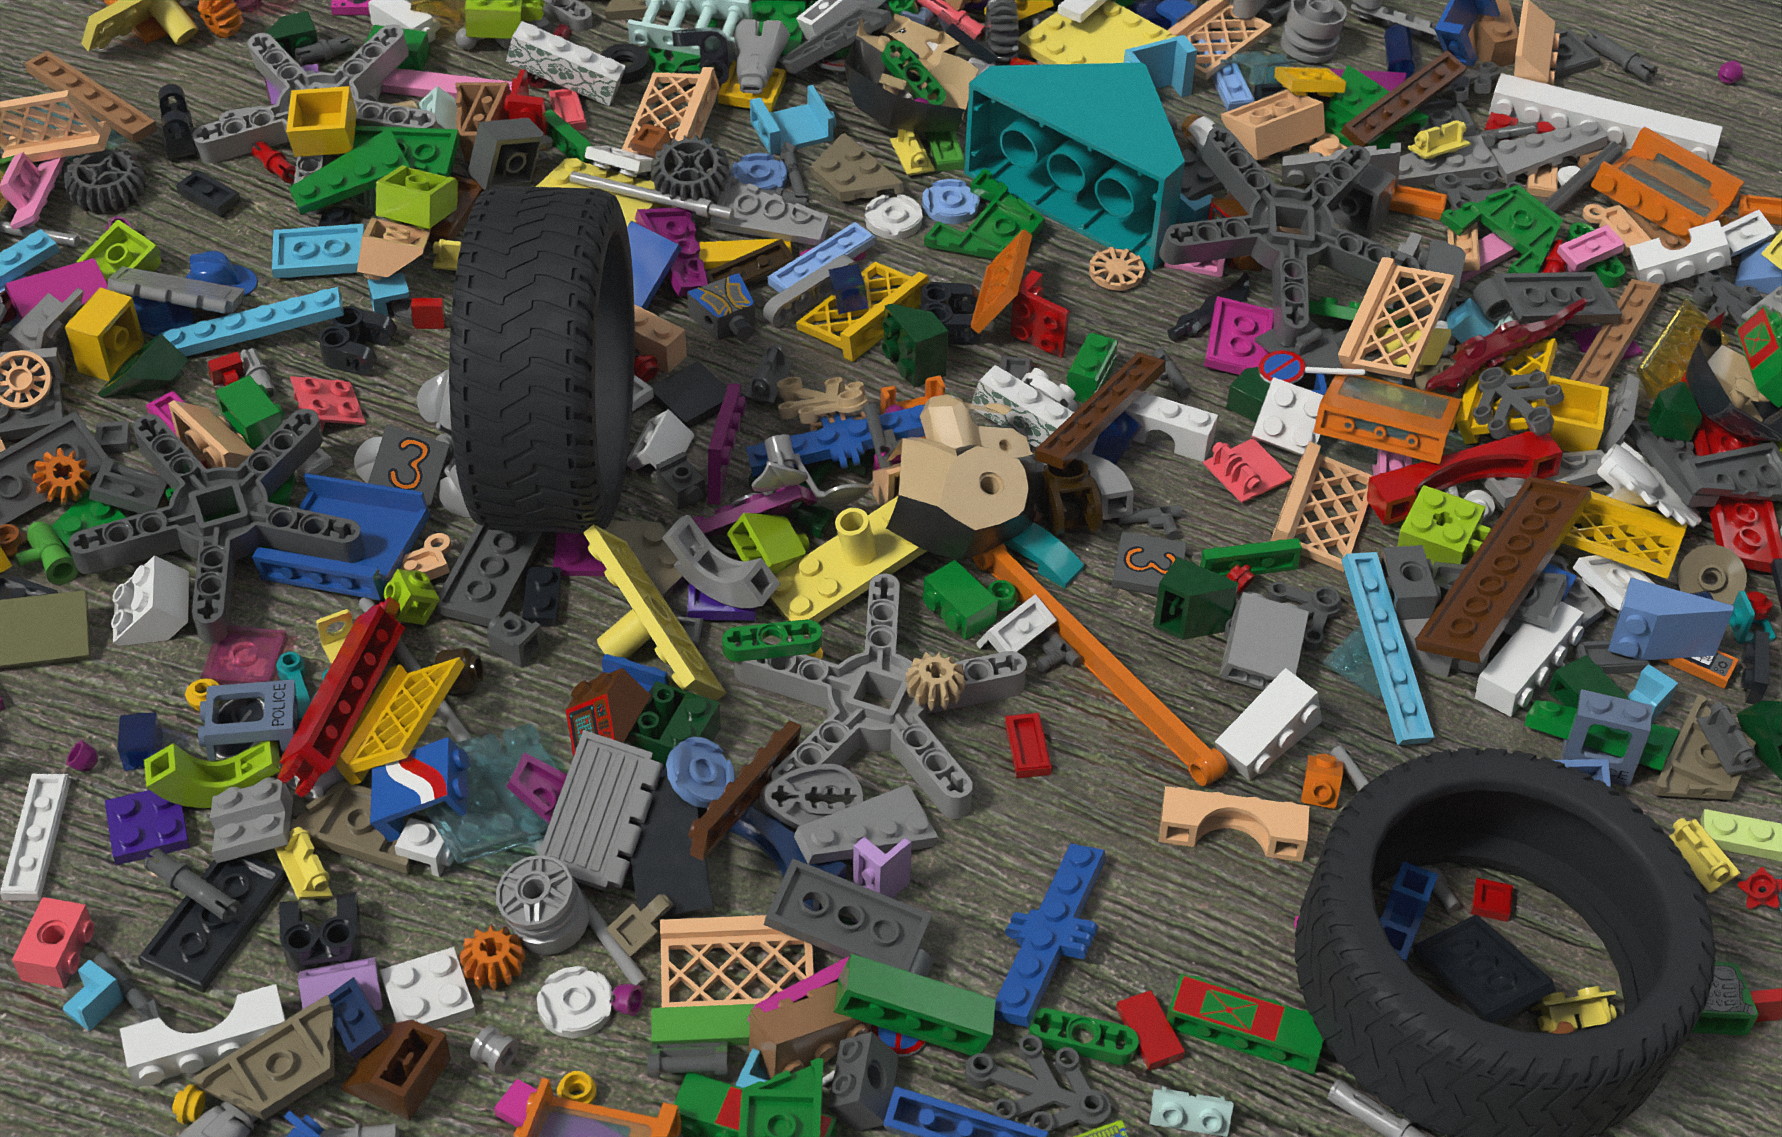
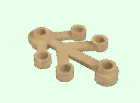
M800 377L784 378L777 382L779 396L785 402L778 406L780 418L791 419L799 414L802 424H810L819 419V414L839 411L846 416L858 415L863 412V406L868 405L867 397L864 396L863 382H852L844 387L843 378H831L824 382L826 393L803 388Z

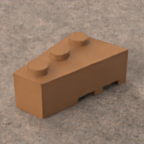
M1495 0L1500 11L1499 17L1478 14L1468 33L1475 53L1483 62H1493L1499 67L1513 64L1517 49L1518 31L1509 0Z
M455 82L458 111L456 114V126L461 136L459 144L466 163H470L479 122L509 119V112H505L506 95L511 94L508 82Z
M838 981L808 991L807 999L795 1003L790 998L780 1000L778 1003L780 1008L765 1013L760 1007L750 1010L749 1054L753 1048L760 1050V1067L769 1080L774 1075L789 1070L790 1074L807 1068L811 1066V1060L816 1058H823L824 1063L839 1051L842 1039L870 1032L871 1024L834 1013Z

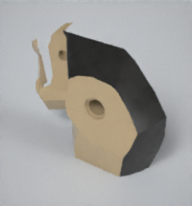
M894 14L893 21L888 24L884 33L890 34L919 55L918 60L946 92V99L942 106L914 101L915 99L904 88L907 81L896 78L882 62L881 54L885 46L890 42V39L886 36L868 35L863 28V18L860 19L856 38L844 62L847 85L854 105L890 128L915 132L959 131L968 103L969 82L976 77L978 68L970 62L955 56L960 43L944 31L938 32L911 21L907 17ZM891 52L890 56L892 58H899L900 54L898 52ZM906 61L904 65H901L900 69L903 70L908 62ZM907 71L906 74L910 81L919 82L921 80L917 71ZM924 82L923 86L919 90L921 91L923 87L927 86V84ZM933 94L928 95L927 98L931 101L932 99L936 100L937 96Z
M946 394L930 397L920 414L926 439L921 437L902 438L887 460H892L897 455L902 454L899 496L886 529L931 553L964 560L994 549L1022 534L1033 524L1036 458L1035 454L1030 450L1026 436L1019 434L1013 428L978 426L972 422L968 412L969 409L1006 415L1009 411H1012L1009 406L996 403L979 406L963 402L962 399L956 396Z

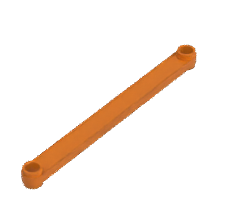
M1004 543L988 552L972 557L979 569L983 571L987 569L997 580H1006L1012 583L1018 593V601L1021 604L1033 595H1037L1057 619L1051 627L1083 658L1081 662L1188 767L1190 775L1196 783L1206 786L1223 777L1228 771V764L1223 754L1215 748L1210 749L1007 552Z

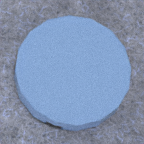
M938 180L932 183V187L929 189L927 187L923 192L922 207L925 214L941 223H964L972 219L979 210L980 196L971 193L970 187L962 180Z

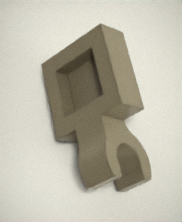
M659 894L643 910L637 903H633L606 930L630 957H634L660 933L659 928L654 922L665 915L674 904L666 894Z

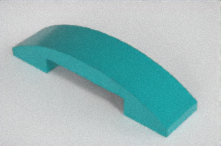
M1034 522L1022 534L1004 543V545L1039 564L1038 573L1063 588H1066L1084 570V564L1066 545Z

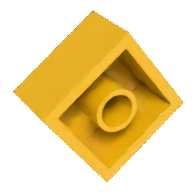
M101 287L85 302V305L65 326L78 372L105 381H109L128 357L144 344L133 298Z

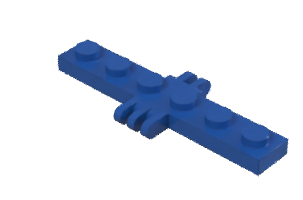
M917 405L912 408L879 415L883 431L892 429L896 441L910 436H925L920 419V414L925 405ZM835 413L833 414L834 422L830 423L828 417L823 416L821 417L822 429L790 436L794 454L799 453L803 465L832 458L833 462H840L842 469L848 467L846 459L851 457L854 466L859 465V456L864 455V450L874 448L867 419L855 420L854 416L845 415L846 420H841L840 414ZM764 442L746 447L753 477L760 476L767 466L766 462L769 461Z
M1070 843L1039 910L1032 909L1028 914L1013 913L1010 919L1011 923L1005 929V934L1012 939H1016L1017 944L1021 948L996 998L994 1020L1029 1027L1061 956L1064 955L1078 959L1086 957L1088 947L1091 946L1093 941L1092 936H1095L1098 931V925L1089 920L1079 919L1106 861L1105 850Z

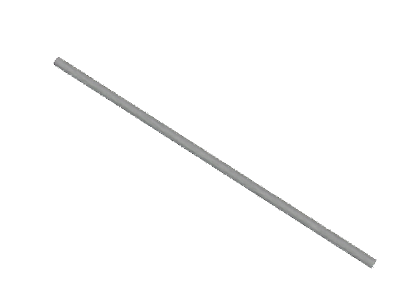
M363 597L359 601V606L364 612L368 611L373 605L376 606L370 598ZM399 639L393 653L405 670L410 673L422 669L402 640ZM443 700L436 713L462 749L465 750L469 759L539 854L544 836L512 792L506 788L505 782L447 702ZM575 882L589 905V926L630 983L639 985L642 989L645 988L648 980L633 959L606 930L608 927L607 923L578 883Z

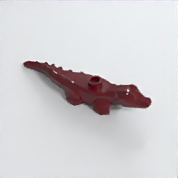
M1582 298L1547 320L1520 325L1516 319L1502 324L1487 336L1478 335L1462 343L1464 349L1453 356L1454 361L1457 362L1429 379L1426 383V390L1434 392L1436 389H1444L1447 392L1455 393L1476 371L1486 367H1500L1506 363V358L1515 356L1524 349L1531 348L1538 341L1542 342L1548 335L1551 336L1567 320L1573 319L1576 313L1583 311L1588 300Z

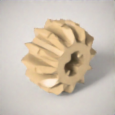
M940 651L933 657L925 652L922 659L914 658L911 668H908V672H906L909 697L915 698L917 707L928 704L930 711L938 705L946 710L949 703L957 704L960 694H963V690H965L962 665L956 664L954 656L943 658Z

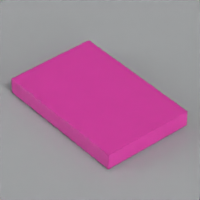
M94 258L5 284V290L20 320L48 293L63 303L79 287L84 291L82 303L85 305V302L100 287L104 289L108 287Z
M1217 296L1204 366L1240 375L1246 368L1258 367L1260 360L1269 352L1257 344L1255 338L1273 329V310Z

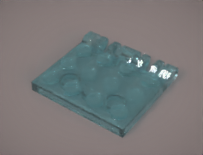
M531 723L518 726L515 730L510 728L503 731V742L508 751L505 753L502 751L500 741L493 733L485 735L483 741L480 737H475L455 743L459 748L465 750L470 762V766L467 769V785L469 787L467 814L459 816L445 801L424 808L458 864L544 839L549 824L506 788L524 752L559 770L542 746L539 733Z

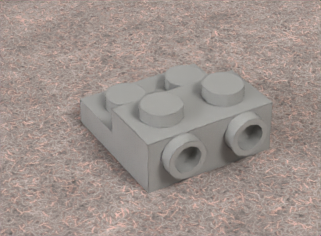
M265 778L254 786L243 789L231 787L221 794L213 796L210 821L215 832L211 853L216 863L288 845L293 799L285 783L279 779Z

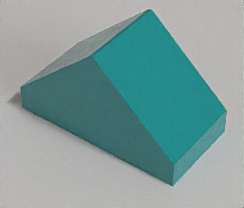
M1145 63L989 66L969 82L965 175L975 179L985 168L992 173V178L996 182H1003L1008 187L1010 194L1016 199H1023L1035 211L1107 248L1130 249V252L1142 258L1144 267L1152 271L1163 262L1159 255V250L1167 228L1177 223L1185 160Z

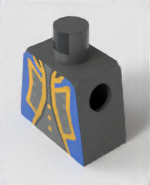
M739 273L688 291V312L690 317L715 339L721 340L735 335L738 340L744 341L752 335L755 325V304Z

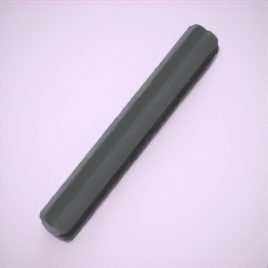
M1616 142L1609 143L1544 201L1543 204L1557 214L1594 180L1603 161L1613 164L1622 155L1623 147Z

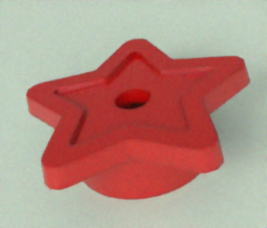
M1760 867L1746 881L1738 882L1737 886L1748 895L1746 902L1748 910H1753L1761 905L1774 909L1780 907L1778 894L1782 891V879H1774L1772 875L1767 873L1764 867ZM1761 888L1766 889L1763 893L1759 892Z

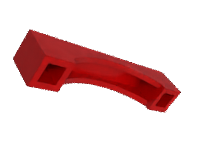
M1526 431L1518 435L1444 455L1440 464L1424 461L1371 476L1368 483L1367 502L1385 526L1407 518L1423 485L1440 491L1459 483L1483 478L1512 477L1527 479L1528 477L1546 479L1559 474L1563 451L1549 433L1538 436L1531 431Z

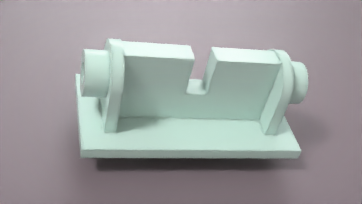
M1162 1086V1090L1154 1089L1149 1124L1228 1137L1233 1103L1232 1101H1226L1225 1096L1218 1098L1197 1094L1194 1097L1189 1096L1187 1092L1169 1090Z

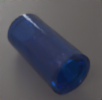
M1393 25L1384 33L1387 71L1407 73V79L1415 71L1411 31L1404 25Z

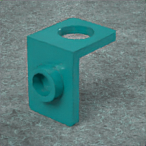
M1738 591L1733 603L1734 609L1729 620V625L1738 644L1751 643L1754 636L1753 633L1749 632L1752 622L1759 624L1764 632L1770 633L1769 642L1774 641L1776 635L1768 618L1754 620L1755 612L1746 592Z

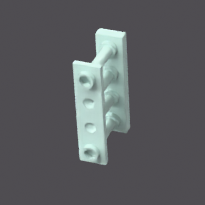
M645 0L646 7L648 8L642 22L629 20L627 24L630 44L700 56L699 46H673L672 31L682 29L679 27L685 13L700 16L695 28H707L711 18L726 20L722 31L727 37L728 60L735 61V38L732 35L737 22L740 23L742 19L752 20L751 0ZM659 9L674 11L668 26L653 24ZM714 36L707 38L705 41L706 46L712 50L718 49L721 46L719 38Z

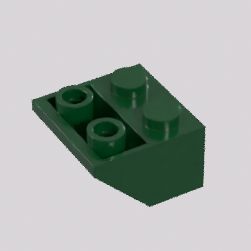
M891 303L885 305L884 319L882 320L884 330V342L881 345L885 357L891 359L897 366L901 377L906 378L916 388L925 384L927 378L939 375L941 377L946 376L948 330L936 315L930 311Z
M1177 557L1159 583L1153 627L1182 640L1225 632L1227 621L1233 617L1239 583L1193 562Z
M655 681L649 691L651 695L649 701L627 736L637 748L652 752L651 760L662 763L664 769L669 753L676 745L687 738L700 737L712 742L714 741L721 729L720 702Z

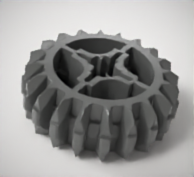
M989 0L986 5L985 40L997 56L992 62L995 66L1010 65L1014 57L1018 58L1019 28L1015 0Z
M684 135L681 141L673 138L672 145L663 143L662 151H656L655 159L652 160L651 178L654 182L655 190L660 191L662 195L669 193L671 200H674L676 196H680L681 201H685L687 198L693 201H697L700 198L710 200V197L718 199L719 192L725 191L726 183L729 182L730 165L724 149H720L717 142L711 143L708 137L699 140L697 135L693 139H688ZM711 167V171L707 174V170Z
M105 147L104 151L83 154L82 158H74V164L68 165L67 172L64 173L65 189L71 201H73L75 206H80L82 210L90 209L92 213L102 210L105 214L107 210L117 212L119 207L128 208V203L137 202V197L142 196L143 189L146 188L145 171L141 162L137 159L136 155H130L128 150L120 152L118 148L111 151Z

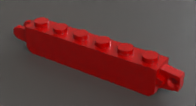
M391 596L385 602H381L376 606L373 605L368 611L357 617L279 761L283 766L277 776L278 779L283 783H287L294 776H297L300 781L297 784L295 793L300 797H305L313 789L319 776L328 772L336 763L405 629L395 619L400 604Z

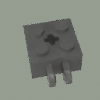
M529 118L479 122L468 173L484 190L498 185L530 186L535 166L548 163V153L540 151V149L552 147V138L544 135Z
M1324 163L1315 165L1313 174L1318 177L1329 165ZM1368 164L1360 183L1331 211L1335 224L1371 239L1387 221L1396 176Z
M1432 239L1427 250L1422 248L1417 261L1421 270L1455 276L1456 281L1438 321H1444L1459 289L1466 253L1462 248L1445 242V240ZM1433 283L1425 287V289L1431 295L1441 290L1444 284ZM1419 290L1406 296L1405 299L1410 305L1424 298V295ZM1427 305L1414 313L1419 320L1431 314L1432 308L1430 305Z

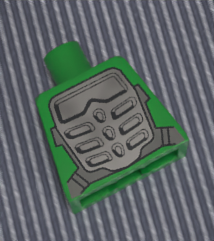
M1715 959L1714 979L1708 1001L1691 1033L1748 1035L1758 1017V1012L1740 967L1734 962H1716Z

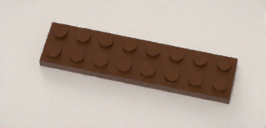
M1528 477L1415 638L1417 650L1481 664L1591 500V488Z

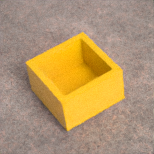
M349 86L291 90L286 133L295 157L344 154L353 150L357 110Z
M1549 375L1548 386L1552 384L1560 385L1564 394L1563 401L1556 405H1548L1544 399L1542 400L1541 406L1548 407L1554 419L1553 429L1549 432L1550 436L1560 449L1564 451L1597 450L1604 428L1609 387Z

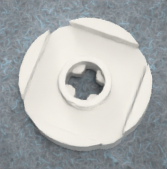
M1034 368L1031 373L1025 374L1021 380L1072 412L1078 409V405L1074 401L1076 393L1067 385L1060 384V386H1057L1049 380L1050 377L1038 368Z

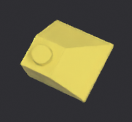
M1379 328L1375 335L1379 339L1394 331L1392 328ZM1434 328L1416 371H1424V365H1437L1451 337V329ZM1417 329L1403 336V338L1409 344L1418 340L1421 332ZM1396 339L1382 347L1388 354L1403 346L1399 339ZM1406 354L1391 362L1393 365H1405V368H1407L1410 357Z

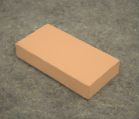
M1549 163L1538 167L1537 173L1527 176V192L1533 196L1547 198L1557 191L1558 165L1551 166Z

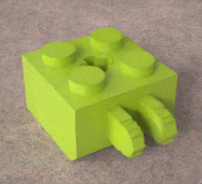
M466 0V37L512 39L522 21L542 20L545 1Z
M402 165L376 182V216L387 218L388 221L394 223L404 222L413 224L417 229H430L457 210L458 181L453 177L441 176Z
M1423 485L1400 529L1397 547L1422 545L1426 559H1431L1432 566L1434 562L1464 564L1467 556L1473 557L1492 530L1482 525L1486 506Z

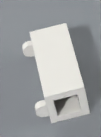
M371 0L368 2L373 26L395 24L404 29L426 31L429 43L436 39L435 32L439 30L440 22L408 1Z

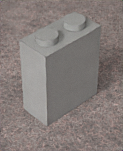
M1243 592L1234 608L1219 677L1264 691L1285 668L1296 675L1309 612L1299 609L1291 603H1279L1266 599L1261 594Z

